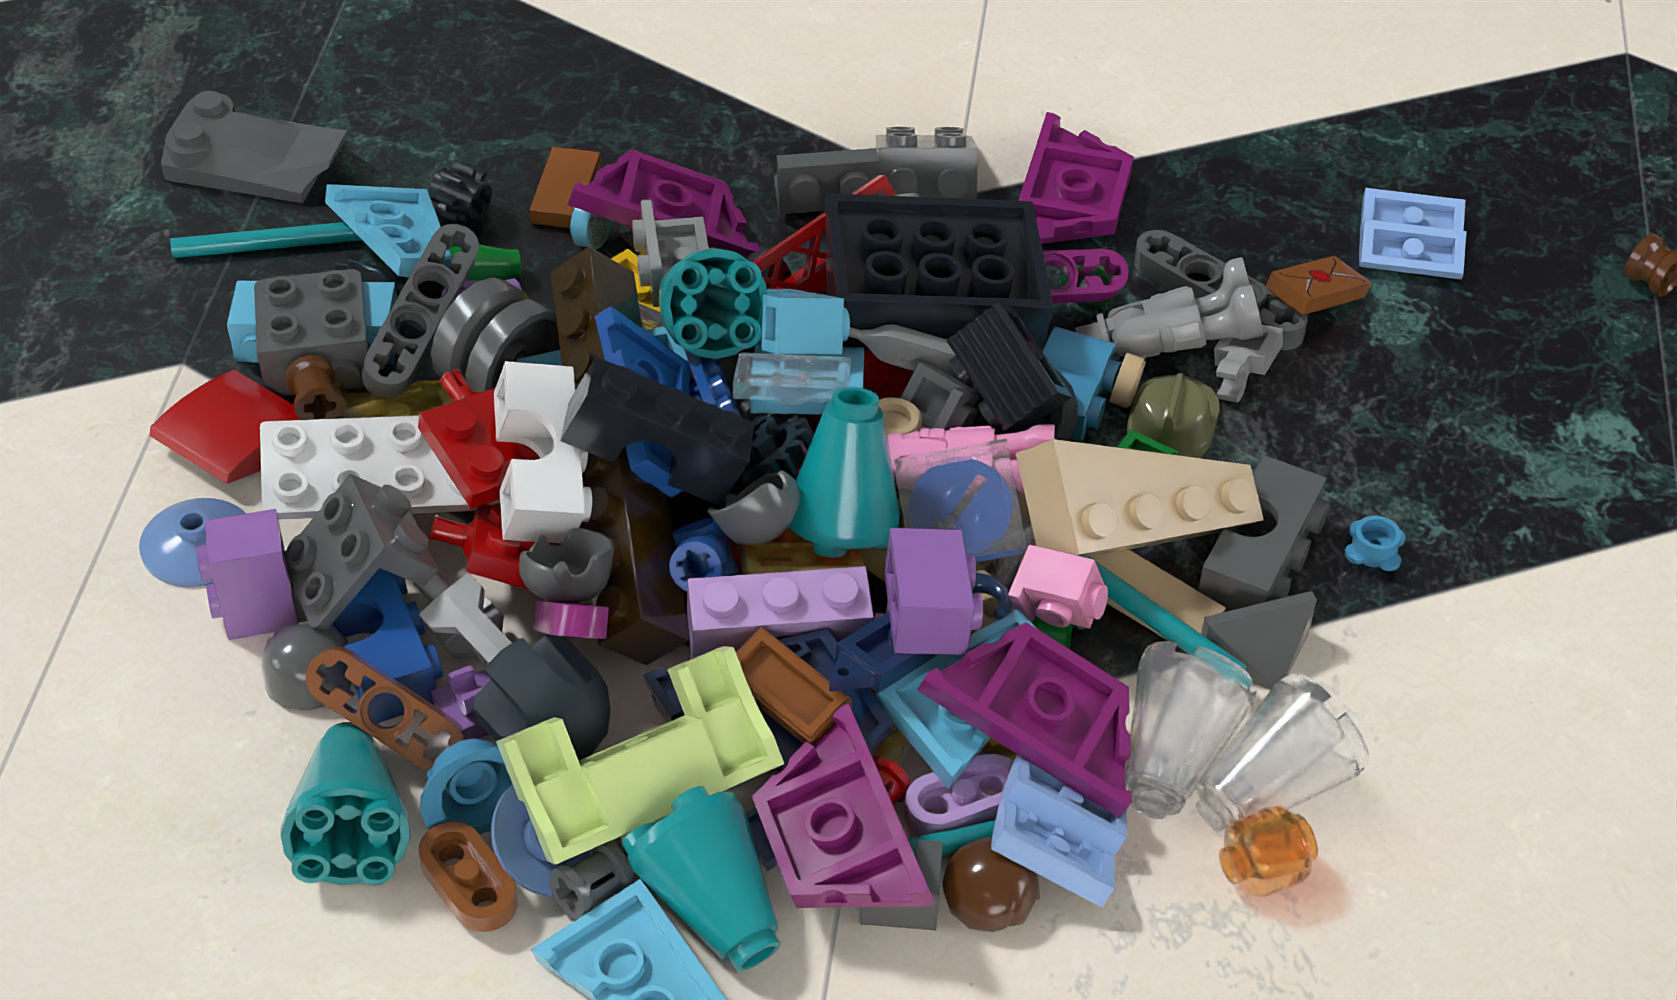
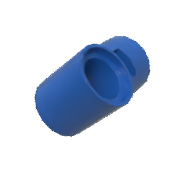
M712 518L693 522L672 533L677 549L671 556L669 564L670 574L674 582L683 590L688 591V579L735 576L739 573L728 537Z

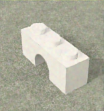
M508 361L504 363L494 391L497 441L526 445L534 450L540 459H511L500 488L503 540L535 542L539 536L544 535L548 543H562L571 529L579 528L581 522H588L590 519L592 492L590 487H583L582 473L587 465L588 452L560 441L568 403L576 391L573 367Z

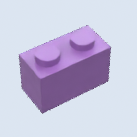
M276 509L204 520L207 545L196 546L197 561L202 581L213 580V584L206 585L212 619L223 617L228 640L272 633L286 625L297 623L294 586L288 573L285 558L286 551Z
M890 528L884 574L894 653L965 655L968 652L971 630L981 629L983 604L981 594L972 593L976 580V561L974 554H965L962 530Z

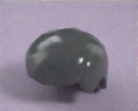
M785 471L769 473L753 481L738 495L728 494L724 499L725 508L716 510V508L710 507L708 508V514L718 527L735 543L742 546L765 544L779 537L792 523L801 498L799 485Z
M581 528L571 529L564 541L555 546L549 545L546 536L541 535L529 551L521 552L519 574L525 586L535 595L545 600L569 604L586 602L598 596L607 584L614 551L613 541L601 533Z
M308 620L286 625L274 632L273 637L267 640L264 647L261 665L265 690L268 696L278 704L289 709L312 710L325 706L316 700L307 688L306 671L308 665L325 649L331 647L345 648V645H348V639L332 624L328 629L322 631L311 627ZM338 661L332 667L322 663L319 670L326 675L325 682L322 685L330 691H333L338 685L350 689L352 682L345 677L348 666L342 661Z

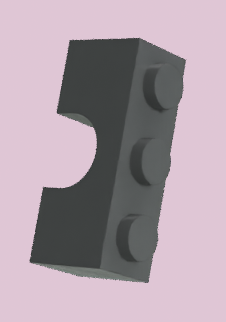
M1263 455L1253 474L1263 521L1237 528L1257 537H1247L1223 529L1202 568L1198 591L1226 608L1225 612L1287 597L1292 580L1287 577L1290 569L1300 572L1311 545V540L1306 538L1309 532L1319 534L1326 520L1330 503L1323 501L1322 497L1327 477Z

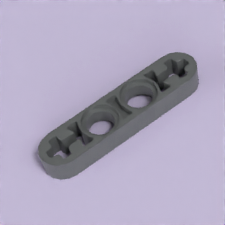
M447 224L440 227L433 234L366 353L362 379L365 387L374 395L382 398H395L403 394L410 386L433 343L435 332L444 313L459 296L474 268L479 243L476 235L467 227L458 224ZM453 245L462 248V251H458L455 254L449 269L443 265L446 250H450ZM425 281H435L444 286L447 294L439 299L427 298L420 293L418 286ZM405 320L415 321L423 327L425 334L417 339L404 338L397 332L395 326ZM392 351L400 355L396 372H391L388 377L381 376L379 369H384L391 359Z
M1147 231L1137 239L1134 266L1145 277L1170 291L1188 286V288L1192 287L1195 299L1207 296L1220 289L1223 282V269L1226 264L1223 261L1167 231ZM1191 273L1204 274L1211 278V280L1206 282L1194 281L1189 279L1187 275ZM1248 276L1249 285H1252L1261 325L1283 328V346L1280 350H1290L1300 346L1305 337L1308 314L1300 315L1268 291L1266 285Z

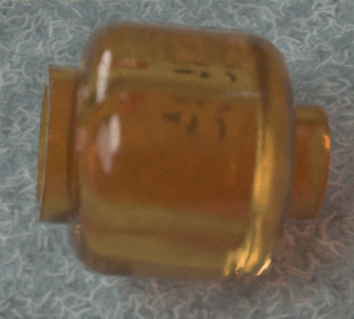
M1269 806L1231 821L1224 832V848L1219 850L1220 866L1228 881L1232 884L1239 883L1245 891L1255 897H1266L1304 882L1312 871L1313 861L1318 857L1317 840L1307 820L1300 814H1293L1282 806Z

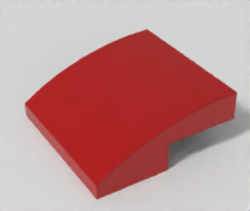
M232 370L204 383L176 402L150 426L149 436L222 482L229 484L261 471L260 425L262 422L300 419L296 416L293 404L238 371Z

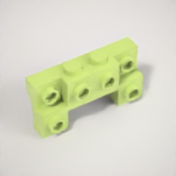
M722 646L667 669L685 714L684 716L578 761L563 719L556 717L496 741L517 797L525 803L548 862L556 865L615 838L620 837L622 841L634 829L647 823H655L656 820L673 813L672 802L682 793L694 787L704 786L708 794L712 795L784 764L774 735L765 722L750 691L734 647Z

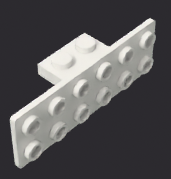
M419 416L266 421L260 425L262 511L276 509L278 520L314 518L322 508L326 498L339 488L349 474L380 487L387 484L397 488L409 499L412 514L476 511L477 507L470 509L419 431ZM500 500L490 502L487 505L493 506L494 504L500 503Z

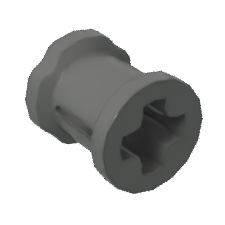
M608 841L591 849V855L573 866L561 865L550 872L549 886L559 907L571 919L577 920L591 911L594 904L612 893L617 894L633 884L634 873L623 851L612 841Z

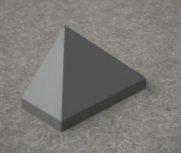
M1309 591L1204 617L1201 634L1246 665V671L1241 677L1242 679L1279 693L1308 637L1317 599L1313 592Z

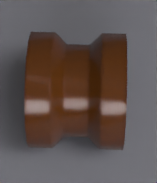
M1649 234L1631 253L1624 269V275L1635 282L1643 280L1649 285V291L1660 298L1664 297L1677 286V249L1671 250L1666 247L1665 240L1657 234Z

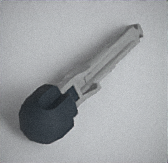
M438 571L425 586L411 581L431 602L419 616L433 632L441 633L436 637L441 645L453 658L479 659L486 666L484 671L491 680L476 694L473 708L478 722L495 741L556 717L563 719L578 761L593 754L608 734L611 709L608 687L599 671L571 642L562 636L545 635L532 646L524 638L517 639L512 643L502 633L504 616L486 596L484 597V588L470 573H467L452 585Z

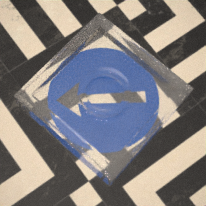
M1006 438L893 459L905 528L962 530L965 554H974L976 562L1026 553L1027 543Z

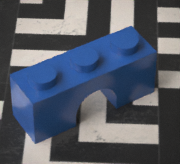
M379 568L332 625L344 637L361 633L373 634L364 640L345 645V648L353 651L433 705L431 691L436 689L434 680L443 677L438 653L433 643L423 646L419 636L425 635L423 620L419 616V608L415 601L405 604L402 595L408 593L405 578ZM365 676L360 687L353 683L359 700L376 683L367 676ZM381 693L372 698L369 705V713L374 722L380 723L404 715V705L396 695Z

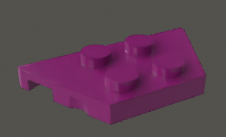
M1046 112L1018 200L1033 201L1041 244L1115 234L1132 173L1134 156L1116 146L1106 145L1099 137L1086 130H1083L1077 136L1060 127V116Z
M630 150L620 156L617 163L607 164L599 169L594 180L585 186L581 182L575 184L568 201V206L624 224L632 230V220H642L641 201L651 200L654 221L703 217L709 248L734 251L745 259L752 252L760 253L759 245L747 242L743 234L747 222L740 209L733 204V195L726 182L635 150Z
M1027 622L1005 632L999 641L991 644L984 643L967 652L962 660L941 671L936 668L928 672L918 687L917 691L1114 816L1120 818L1132 802L1131 791L1126 790L1125 763L1131 757L1130 734L1125 722L1126 717L1130 713L1129 687Z
M849 703L841 706L833 714L836 724L817 744L812 746L806 741L789 758L787 767L779 774L773 775L752 796L788 892L796 908L927 907L934 904L933 896Z

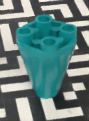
M718 248L692 252L675 264L660 282L659 305L663 325L676 344L695 356L719 359L736 355L741 350L754 346L761 337L763 295H767V289L758 266L737 252Z
M846 387L833 392L832 401L824 409L796 479L801 498L797 512L789 527L804 539L813 542V551L824 557L835 558L844 556L847 553V549L888 548L890 528H898L900 510L884 413L879 407V397L872 391L863 388Z
M351 722L333 725L319 740L287 807L281 825L280 836L284 854L292 863L293 875L302 882H326L337 885L357 883L369 885L383 884L393 877L395 865L404 857L410 841L408 814L378 744L371 735Z
M704 786L694 787L682 793L672 802L673 813L656 824L647 823L634 829L622 840V845L628 853L627 861L633 872L723 961H731L736 971L742 972L762 963L780 948L781 943L775 934L778 930V923L742 803L732 792H718L709 795Z

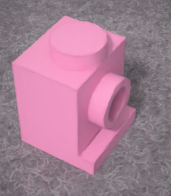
M1029 545L1008 596L1014 609L1019 608L1031 623L1037 615L1042 621L1056 627H1068L1069 624L1090 628L1093 619H1100L1105 611L1108 600V588L1104 585L1095 560Z

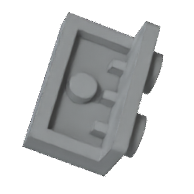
M642 200V220H632L635 252L645 251V255H637L640 287L650 286L653 307H660L659 287L664 275L675 264L692 252L709 249L703 217L654 221L651 200Z

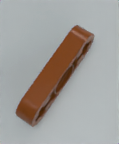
M331 647L325 649L308 665L306 685L316 700L424 771H428L433 767L436 758L442 752L435 759L429 757L425 753L428 746L427 741L414 732L409 740V744L398 738L411 724L416 710L427 716L420 722L418 727L429 734L436 735L441 728L447 730L451 734L448 740L449 746L458 741L466 740L464 729L454 718L347 648ZM338 661L344 662L348 666L345 677L358 687L363 684L365 676L376 682L364 693L359 701L357 710L346 703L355 695L354 692L342 685H338L333 691L326 689L322 685L326 679L324 672L319 670L322 663L332 667ZM391 693L402 701L404 717L401 722L391 727H384L373 721L369 713V705L372 698L376 695Z

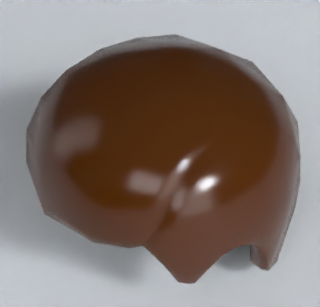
M983 837L962 846L953 855L946 867L942 888L950 913L966 927L974 930L996 932L1008 926L1021 925L1026 921L1034 903L1040 899L1039 879L1037 873L991 849L992 837Z

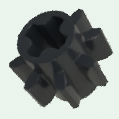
M458 160L454 161L452 169L449 167L439 169L434 175L429 188L430 199L439 204L435 210L436 215L464 226L467 225L469 217L474 220L481 218L488 210L492 200V188L490 185L483 183L487 172Z

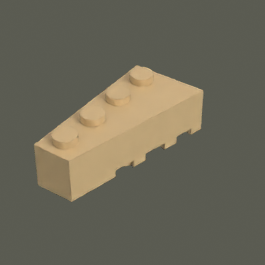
M1055 439L1016 453L1037 547L1086 558L1220 533L1223 529L1231 530L1263 521L1251 465Z

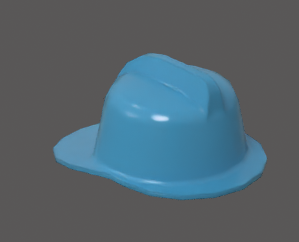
M473 738L458 741L447 747L436 758L433 767L427 771L428 781L420 796V814L428 829L440 823L456 821L470 825L479 835L490 832L496 805L503 793L512 785L498 746L496 747L489 741Z

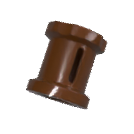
M315 355L300 357L292 362L286 370L285 380L289 391L296 396L294 409L297 418L300 420L335 419L340 416L344 409V400L342 393L333 387L335 375L330 362L321 356Z

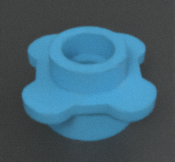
M1368 516L1351 524L1349 533L1353 537L1352 544L1348 545L1345 549V556L1350 562L1354 564L1363 563L1369 567H1380L1385 571H1393L1399 568L1402 559L1398 555V549L1405 542V534L1395 522L1382 516Z

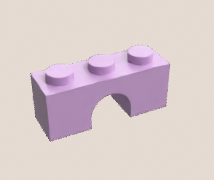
M866 566L688 579L687 620L691 659L722 646L734 647L735 652H737L760 627H763L774 637L796 636L828 628L835 640L840 642L873 621Z

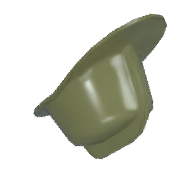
M1178 373L1177 375L1154 377L1142 384L1135 394L1127 424V434L1132 429L1178 451V456L1201 458L1207 453L1213 441L1220 411L1219 399L1212 388L1202 381L1185 376L1184 374Z

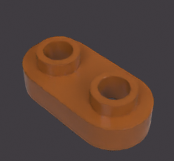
M456 821L440 823L429 829L422 837L418 849L422 872L457 920L466 928L478 932L493 931L506 925L515 915L518 906L515 881L504 871L497 856L479 833L470 825ZM449 859H461L455 865L444 864ZM484 901L495 902L494 904L485 907L477 906L479 903Z

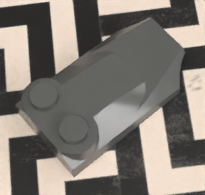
M203 91L195 95L185 105L167 133L161 169L164 180L303 203L319 174L328 169L332 164L349 131L306 125L235 111L232 99L227 95L215 91Z

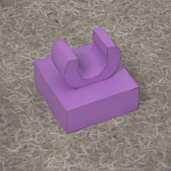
M471 665L449 673V684L431 691L433 705L454 718L462 726L466 740L479 739L489 735L478 722L473 705L476 694L491 680L484 670L474 674V669Z

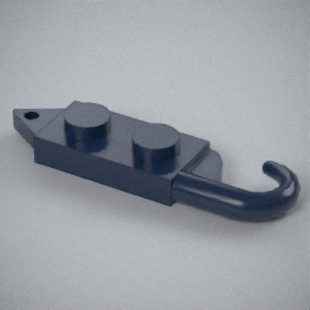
M976 573L975 586L972 593H983L994 597L998 602V606L993 611V616L996 619H1002L1010 612L1012 602L1008 596L1010 590L1002 581L990 575ZM888 611L837 643L836 664L830 677L829 691L871 687L880 693L939 654L894 653L890 614Z

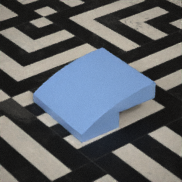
M1365 188L1361 212L1359 266L1462 279L1466 244V231H1463L1466 200Z
M1017 755L1011 766L1001 796L994 824L991 849L1084 899L1103 907L1115 889L1114 857L1127 839V810L1118 818L1020 755Z

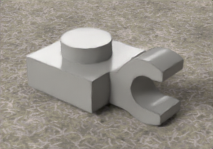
M1262 325L1263 336L1248 340L1237 338L1219 340L1214 348L1215 366H1218L1216 377L1224 379L1221 388L1217 392L1218 399L1239 402L1244 394L1249 373L1266 374L1283 346V328Z

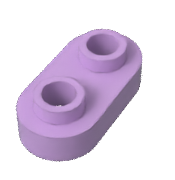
M998 754L976 756L950 789L945 786L935 772L917 778L911 783L906 792L905 818L907 823L916 833L923 836L995 820L1013 761ZM993 790L998 794L989 796L984 794L983 791ZM938 810L943 812V814H932L929 811Z

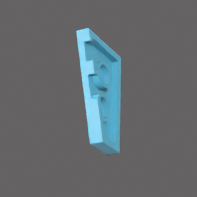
M327 184L325 203L398 276L409 278L433 234L441 227L428 190ZM446 250L443 265L450 269L453 259L450 251Z
M1018 608L1002 619H998L970 635L968 652L984 643L991 644L999 641L1005 632L1025 622L1033 627L1035 626ZM939 654L880 693L877 692L876 698L892 722L945 786L950 789L991 737L917 691L928 672L936 668L941 671L962 660L964 655Z
M641 879L531 949L537 962L591 1000H727Z

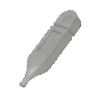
M894 324L868 330L850 327L849 337L859 339L883 362L915 371L919 362H927L962 382L950 364L949 360L955 354L947 343V339Z

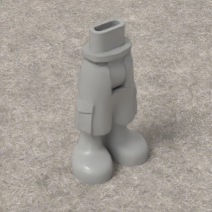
M1242 257L1229 260L1225 264L1222 285L1219 290L1212 294L1195 299L1192 287H1180L1163 294H1156L1147 300L1112 309L1108 313L1107 319H1104L1103 313L1097 314L1098 322L1075 328L1077 333L1115 343L1114 360H1120V357H1125L1126 353L1146 359L1147 357L1160 355V352L1201 348L1206 345V340L1227 338L1248 340L1263 336L1252 285H1249Z

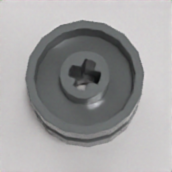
M492 277L478 281L463 291L444 313L435 332L431 350L433 370L440 378L448 371L452 374L453 369L460 370L472 391L476 393L496 388L505 361L517 362V359L560 350L556 313L541 302L530 300L525 292L505 280Z

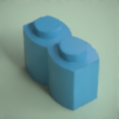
M1055 326L1047 340L1043 353L1053 368L1060 371L1073 388L1078 410L1076 427L1070 439L1082 442L1088 428L1098 429L1106 406V399L1102 398L1104 391L1112 393L1122 362L1114 360L1115 343ZM1051 413L1035 425L1048 424L1051 419Z

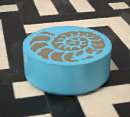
M575 208L570 224V232L574 243L581 247L587 248L590 246L595 250L599 249L608 238L612 220Z

